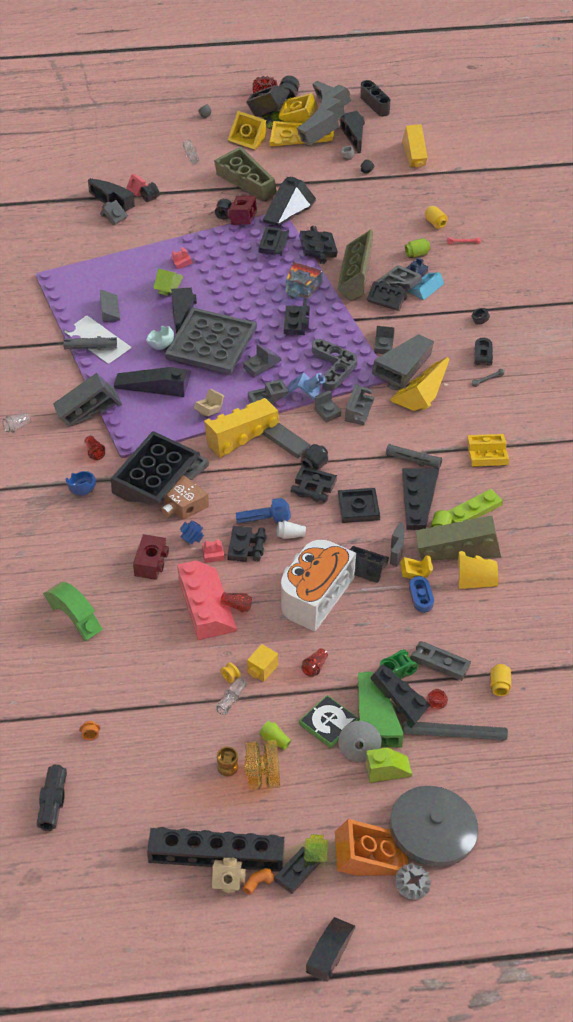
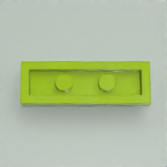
M489 489L448 510V512L453 517L452 523L476 519L502 506L503 500L492 489Z

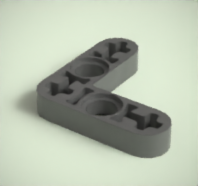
M316 339L312 342V353L334 364L324 374L325 382L322 384L325 390L333 391L357 367V356L323 339ZM331 353H338L339 355H338V356H332V355H330V354H331ZM337 370H343L344 372H343V373H337V372H335V371H337Z

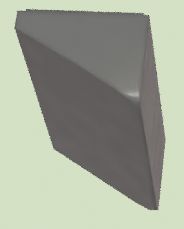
M100 290L103 321L120 320L117 295Z

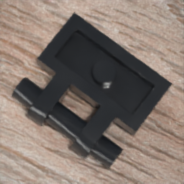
M301 466L295 478V484L300 486L292 485L290 492L297 494L298 497L312 498L316 502H327L329 495L322 493H331L337 481V475ZM307 487L313 488V489H316V490H315V491L308 490Z
M233 526L227 555L228 560L247 562L248 556H252L255 562H259L264 554L265 528L260 527L256 534H252L251 527ZM250 543H255V546L250 547Z

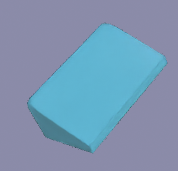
M427 273L422 277L423 281L412 289H408V292L425 300L444 284L441 273Z

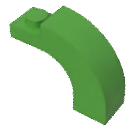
M60 582L43 593L53 610L60 609L68 615L84 641L103 630L93 614L95 610L91 604L71 584Z

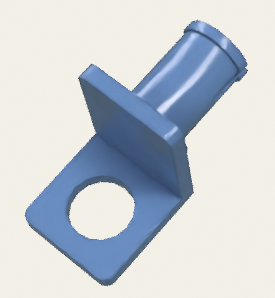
M303 372L290 381L287 388L288 394L299 387L310 398L315 400V396L319 394L321 389L319 385L325 382L324 375L321 376V373H317L312 378H309Z

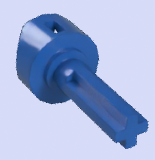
M283 498L272 499L271 507L236 512L237 524L272 517L275 523L278 524V522L288 521L291 518L289 504Z

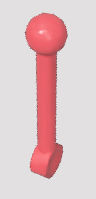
M448 237L447 243L475 242L479 244L481 239L479 237L475 239H453Z

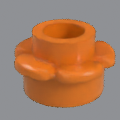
M87 721L79 728L82 738L85 740H94L99 736L100 726L93 721Z

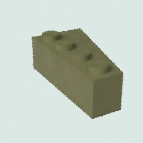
M241 146L214 160L217 175L263 201L276 195L275 179Z
M493 515L416 530L421 560L426 555L430 556L431 560L458 559L459 551L465 552L466 556L472 558L476 555L482 558L501 557Z

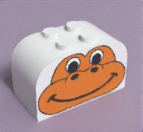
M315 540L308 543L300 554L297 553L290 567L287 566L283 572L281 579V610L284 616L316 632L355 578L356 553L327 540Z

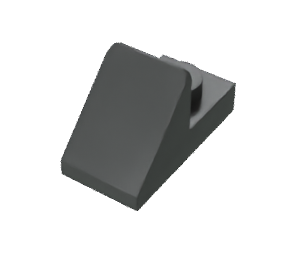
M377 326L375 353L385 354L392 350L395 334L394 327Z
M257 344V355L243 362V368L256 377L282 361V358L272 350Z

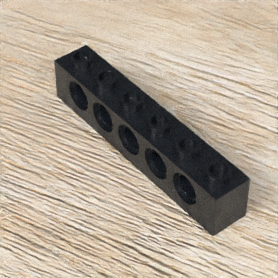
M165 827L150 828L147 849L148 863L213 867L215 860L235 858L237 861L242 862V869L262 870L267 868L271 871L280 872L283 868L285 837L274 834L265 836L254 833L235 834L229 831L220 833L210 830L190 831L189 829L175 830ZM197 845L198 847L192 848L190 846ZM242 848L243 850L237 851L235 849Z

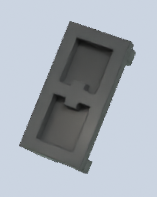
M355 384L345 409L346 422L365 425L374 402V397L364 394H372L370 388Z

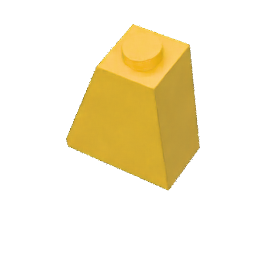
M422 124L407 125L402 144L409 166L417 168L425 166L428 157Z

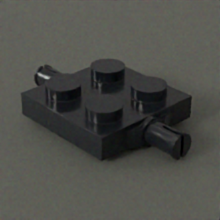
M314 225L310 227V230L300 231L299 238L304 255L318 257L320 264L326 263V257H337L338 251L332 233L326 231L318 232L317 227Z

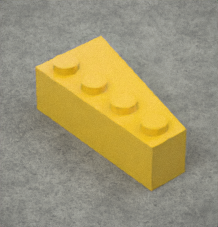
M264 398L246 405L245 409H234L231 414L226 416L221 414L215 420H204L207 445L221 458L256 436L261 435L263 430L275 427L279 423L278 410Z

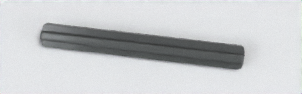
M404 721L402 728L404 734L507 740L508 729L506 727L417 722L410 728L407 724L408 721Z

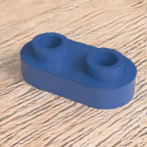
M421 576L412 578L409 584V591L415 609L420 612L432 610L434 597L429 581Z

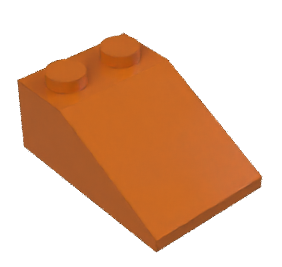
M347 819L335 831L337 871L355 876L396 875L403 865H408V856L396 845L389 829Z

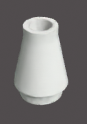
M285 520L278 522L277 537H281V539L305 537V526Z

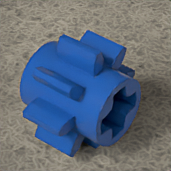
M193 520L190 523L184 522L180 528L182 532L181 538L190 544H193L194 541L200 543L204 537L203 532H201L203 527Z

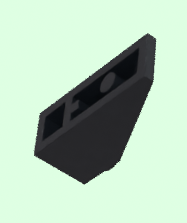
M358 111L345 113V115L340 117V128L359 154L362 148L365 120Z
M192 287L171 289L176 334L192 307L194 308V305L197 304L196 294L192 293Z

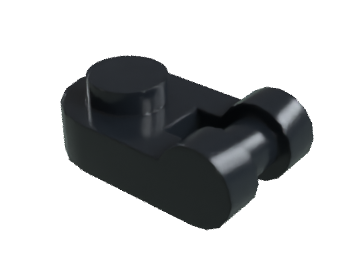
M488 338L477 339L474 347V364L487 363V365H492V341Z

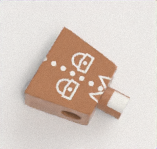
M183 475L165 496V506L161 508V511L167 518L175 513L181 519H186L209 507L208 494Z

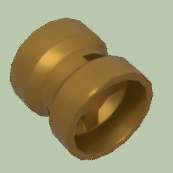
M226 746L217 752V770L221 775L232 776L238 771V752L233 747Z

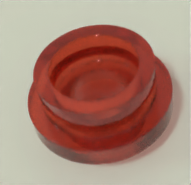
M434 689L428 694L427 702L430 703L431 708L442 709L447 705L448 697L443 690Z

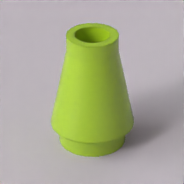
M267 721L259 732L262 740L283 750L291 743V739L284 734L275 722Z

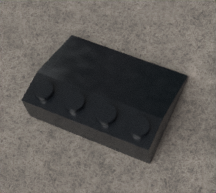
M152 431L111 477L112 494L127 501L159 504L197 460L200 453Z

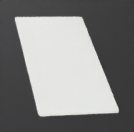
M85 316L74 324L76 326L75 331H64L71 337L73 335H79L81 338H97V336H101V338L117 337L89 316ZM117 337V348H101V350L92 348L89 350L110 364L131 349V346Z

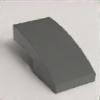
M280 379L265 383V388L249 391L247 397L250 403L264 398L273 403L286 396L288 389L283 380Z
M399 522L391 538L390 564L394 566L399 564L403 552L404 525Z

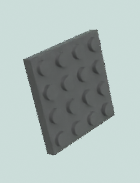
M192 307L174 337L173 342L167 349L165 357L166 359L231 375L255 333L257 323Z

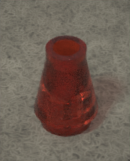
M87 436L84 442L88 456L93 460H101L105 456V446L97 441L94 436Z
M223 592L221 604L242 613L244 611L248 612L251 608L252 597L248 596L247 593Z
M319 648L315 653L304 659L301 666L303 673L309 677L318 675L328 657L327 651Z

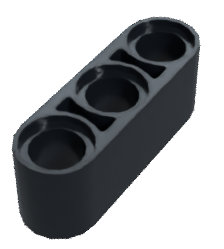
M370 80L362 81L360 98L377 115L388 116L390 114V97L374 82Z

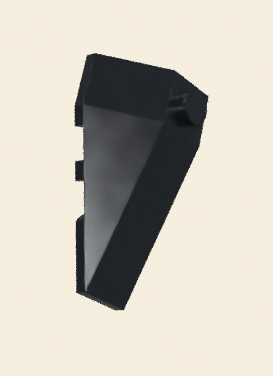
M165 367L117 373L114 388L184 397L191 370Z

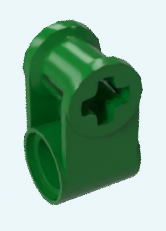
M405 649L382 659L379 665L380 667L383 664L390 668L400 679L411 676L418 669V664L410 659Z

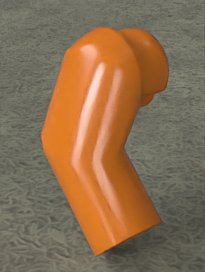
M267 868L252 873L242 890L246 894L252 895L260 882L264 881L266 884H271L275 879V875Z

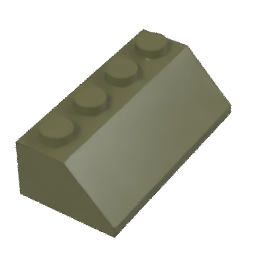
M371 229L346 245L337 289L350 301L360 298L364 294L373 244V230Z

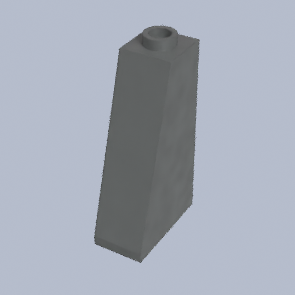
M416 335L376 358L372 374L404 388L431 355L434 341L422 335Z

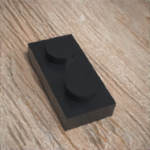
M303 846L275 876V882L293 894L316 869L321 859Z

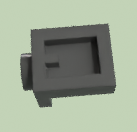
M330 391L315 396L314 410L326 423L341 416V410L332 401V393Z

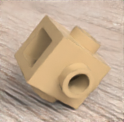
M235 858L215 860L213 864L212 888L222 889L223 892L227 893L239 890L241 883H245L246 869H242V862L237 861Z

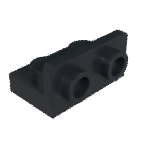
M374 281L367 301L400 311L403 301L407 299V293L400 286L393 287L383 281Z
M303 299V306H286L284 334L305 335V328H309V318H306V316L310 315V306H307V299Z
M352 546L349 550L356 553L355 576L378 583L383 569L388 565L389 557Z

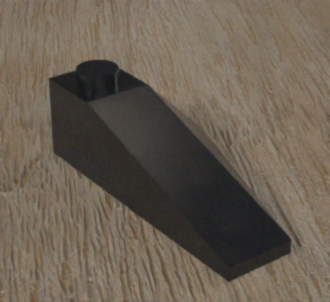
M286 177L269 206L263 222L279 226L290 220L292 215L301 214V210L310 209L315 203L316 198L302 180L295 177Z

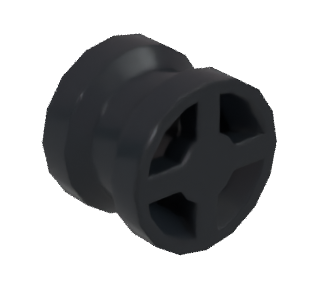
M154 182L149 183L148 186L140 187L141 196L146 202L151 201V198L159 197V189Z
M220 199L217 202V207L214 211L216 217L223 220L228 219V209H230L232 204L230 200Z

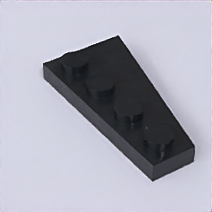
M402 468L407 530L426 529L439 468Z

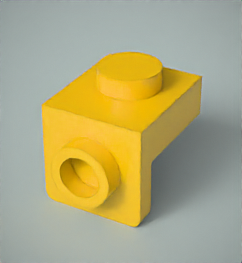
M427 555L422 561L403 557L400 561L402 577L412 579L417 576L427 578L433 571L431 557Z

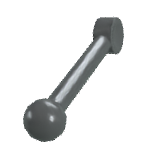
M499 369L498 372L482 379L472 380V386L477 387L481 382L498 375L502 376L505 371Z

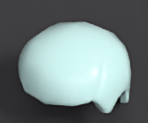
M161 326V331L152 330L147 336L146 341L155 350H163L173 342L174 331L169 326Z

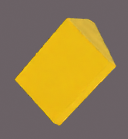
M237 111L227 140L256 150L266 139V120Z

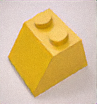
M310 93L287 99L283 102L279 119L285 122L305 123L318 110L313 94Z

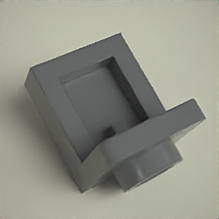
M117 200L104 204L100 213L101 216L106 215L113 225L118 224L128 216Z

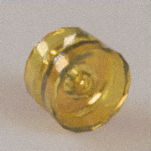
M265 740L263 743V754H260L257 741L245 742L246 756H244L249 790H258L262 787V775H265L268 789L280 788L277 741Z

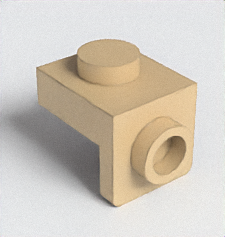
M209 389L205 399L195 402L194 409L203 416L216 414L221 411L224 395Z

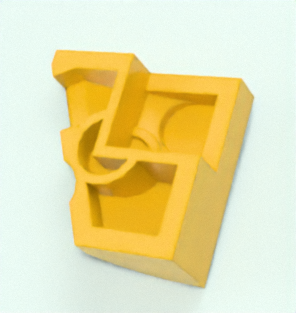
M459 551V589L498 586L497 561L483 559L477 555L474 558L465 555V552Z

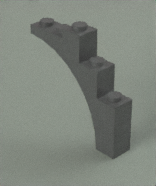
M319 81L313 83L316 96L322 100V103L314 115L297 128L301 142L311 145L339 127L338 118L345 115L344 106L351 102L350 92L346 87L341 85L331 87Z

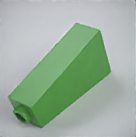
M358 672L359 721L368 722L376 727L381 736V747H402L403 730L390 698L385 697L370 679L375 672Z

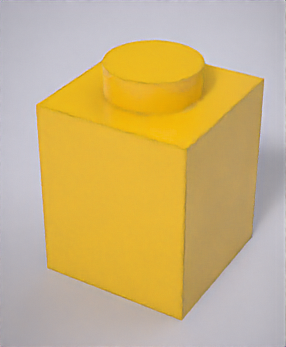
M263 644L247 659V672L253 678H258L263 682L278 667V653Z

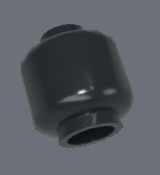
M313 444L301 454L302 466L320 470L328 463V451L324 446Z

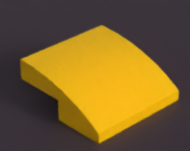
M504 434L467 435L468 451L472 466L509 465V457L506 450L507 443Z

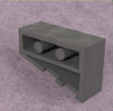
M96 372L54 402L53 405L59 419L71 427L90 419V415L97 412L102 414L107 412V408L114 405L119 407L122 403L116 390Z

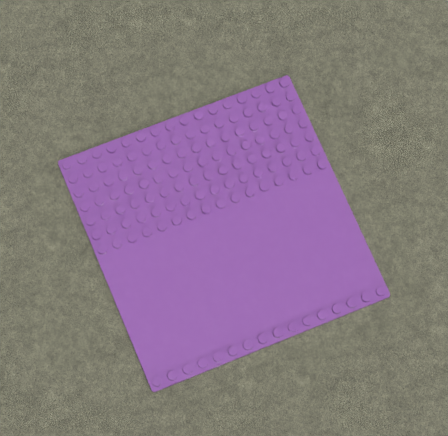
M265 215L254 217L250 225L227 224L36 273V279L64 338H81L79 335L71 337L64 331H75L76 326L74 324L85 316H89L131 346V349L110 364L106 363L89 349H70L84 381L97 372L114 388L117 373L165 367L191 370L184 397L114 388L122 405L119 407L114 405L107 408V412L99 413L121 458L131 456L152 431L176 442L205 435L204 420L210 419L212 421L217 419L218 415L224 414L226 416L231 414L234 409H245L246 405L250 404L247 397L248 392L265 388V383L282 379L286 388H288L290 381L303 372L309 378H312L317 373H321V376L324 375L334 364L312 353V342L316 339L326 340L357 356V367L337 389L330 391L332 398L352 393L355 384L369 388L388 382L372 374L374 360L378 358L314 256L304 255L299 233L291 220L276 226L264 223L263 218ZM266 227L279 228L282 231L289 230V237L282 256L277 253L275 255L259 253L258 248ZM181 247H184L193 263L184 268L177 269L170 255H172L173 251L177 253L181 251ZM293 262L322 270V272L314 278V276L310 277L308 272L303 273L301 270H298L296 273L294 270H291ZM158 268L183 275V280L178 288L192 287V293L196 294L197 300L194 308L257 323V329L231 375L166 359L165 353L169 347L163 350H155L147 343L146 339L152 330L161 331V326H169L174 331V337L176 336L171 293H168V296L158 294L159 290L153 289ZM289 272H291V279L294 274L295 276L299 274V277L301 276L302 278L306 277L305 274H307L308 280L313 279L312 281L322 284L314 291V289H306L305 286L290 284L291 279L289 280L287 277ZM289 285L291 286L290 293L287 292ZM294 286H296L297 288L299 287L300 289L296 291L294 289ZM100 290L117 295L120 320L103 321ZM293 292H300L303 297L298 296L296 299H291L290 295ZM313 292L308 298H305L308 293ZM303 299H307V306H310V315L306 316V318H309V328H305V335L284 334L286 306H303ZM257 344L272 350L282 358V361L256 377L243 368V362L257 355ZM331 353L330 355H332V356H338L339 354H338V353ZM337 370V371H335V372H337V373H343L344 371H343V370ZM322 384L319 385L321 387L319 394L328 391L322 387ZM298 387L271 404L278 410V413L314 404L315 400ZM209 389L223 394L224 400L220 412L210 416H203L194 409L195 402L205 399Z

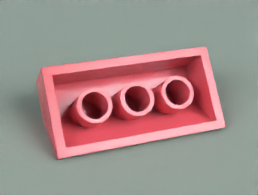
M197 560L178 564V581L197 639L201 640L236 632L237 628L216 568Z

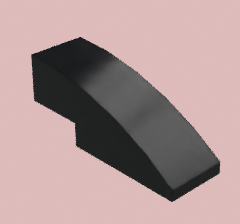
M88 179L89 193L104 204L117 200L125 212L135 207L134 193L126 188L103 180Z
M334 917L308 959L306 973L328 982L334 967L338 965L355 930V925Z

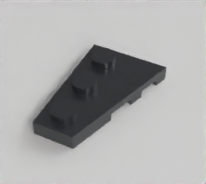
M383 664L370 677L383 695L393 700L396 704V711L406 716L409 720L407 724L410 728L417 723L430 706V703L422 695L415 692L408 683L402 681L390 668Z

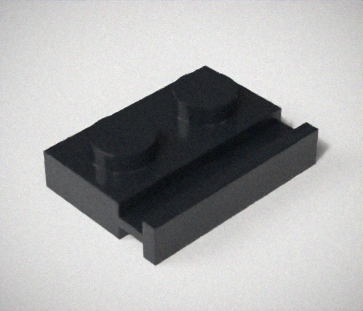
M266 227L258 248L259 253L270 255L277 253L282 256L289 237V230L282 231L279 228Z

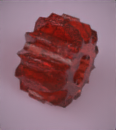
M262 75V77H256L253 80L252 91L255 93L278 84L274 77H264Z

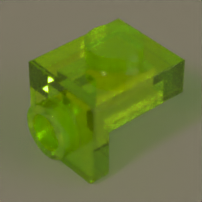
M311 834L310 838L305 839V861H327L328 839H324V835Z

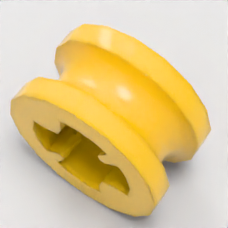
M231 662L227 663L226 667L220 669L223 678L229 683H233L235 679L240 677L238 668Z

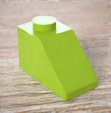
M158 268L153 289L159 290L158 294L168 296V293H171V289L178 288L183 280V275Z
M390 748L366 751L365 765L370 783L412 777L408 756Z

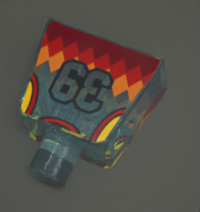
M293 262L286 278V292L291 299H297L298 296L309 298L322 285L323 270Z

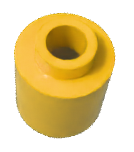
M429 206L425 211L426 219L435 228L440 229L447 224V215L438 207Z
M497 664L490 670V688L494 695L506 696L511 690V669L504 664Z

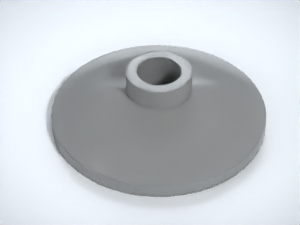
M354 721L342 729L338 742L339 748L346 758L354 762H366V751L380 749L382 741L380 733L375 726L365 721ZM362 742L363 746L357 747L355 743Z

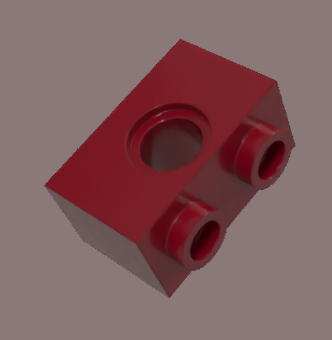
M236 196L230 209H228V218L231 221V225L251 224L257 212L256 196Z
M143 534L133 562L134 576L157 580L159 572L162 573L164 569V557L167 558L169 554L166 538Z

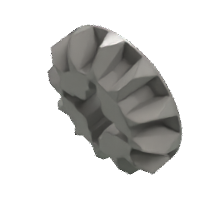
M413 863L403 865L395 876V884L398 891L404 897L412 900L421 899L429 892L431 880L428 876L429 872H426L422 865L417 866ZM410 876H412V878H420L419 881L416 883L417 886L414 883L407 885V883L411 879Z

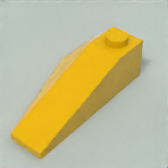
M443 358L429 366L420 376L409 382L410 385L397 391L390 398L391 402L412 411L429 408L431 402L436 398L449 358Z

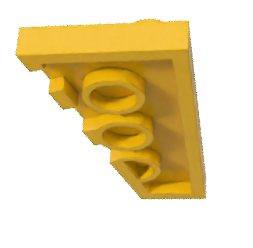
M273 121L270 147L305 144L301 142L297 130L303 123ZM335 130L315 143L333 141Z

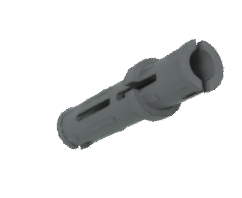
M97 336V338L63 339L64 350L117 348V337L101 338V336Z
M388 444L386 448L387 456L419 463L420 466L427 465L440 469L442 464V457L428 455L424 451L417 452Z

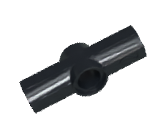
M53 764L51 767H48L45 785L40 790V809L37 827L43 831L56 829L59 811L64 805V786L67 769L61 765Z

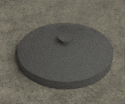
M419 786L406 791L397 799L390 815L389 826L396 845L409 858L424 865L445 867L462 861L471 853L478 837V822L472 808L459 795L442 787Z

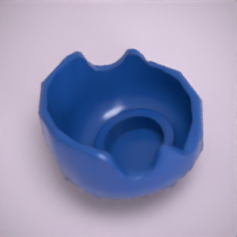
M89 471L72 473L70 479H65L69 491L77 496L89 494L96 485L95 476Z

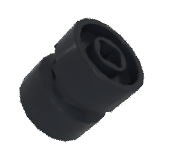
M288 75L282 78L279 86L289 90L290 93L287 99H291L297 96L300 83L296 77Z

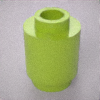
M425 238L409 241L408 244H405L406 255L412 258L426 255L431 249L429 241Z
M446 510L436 511L430 528L451 524L453 520L452 515Z

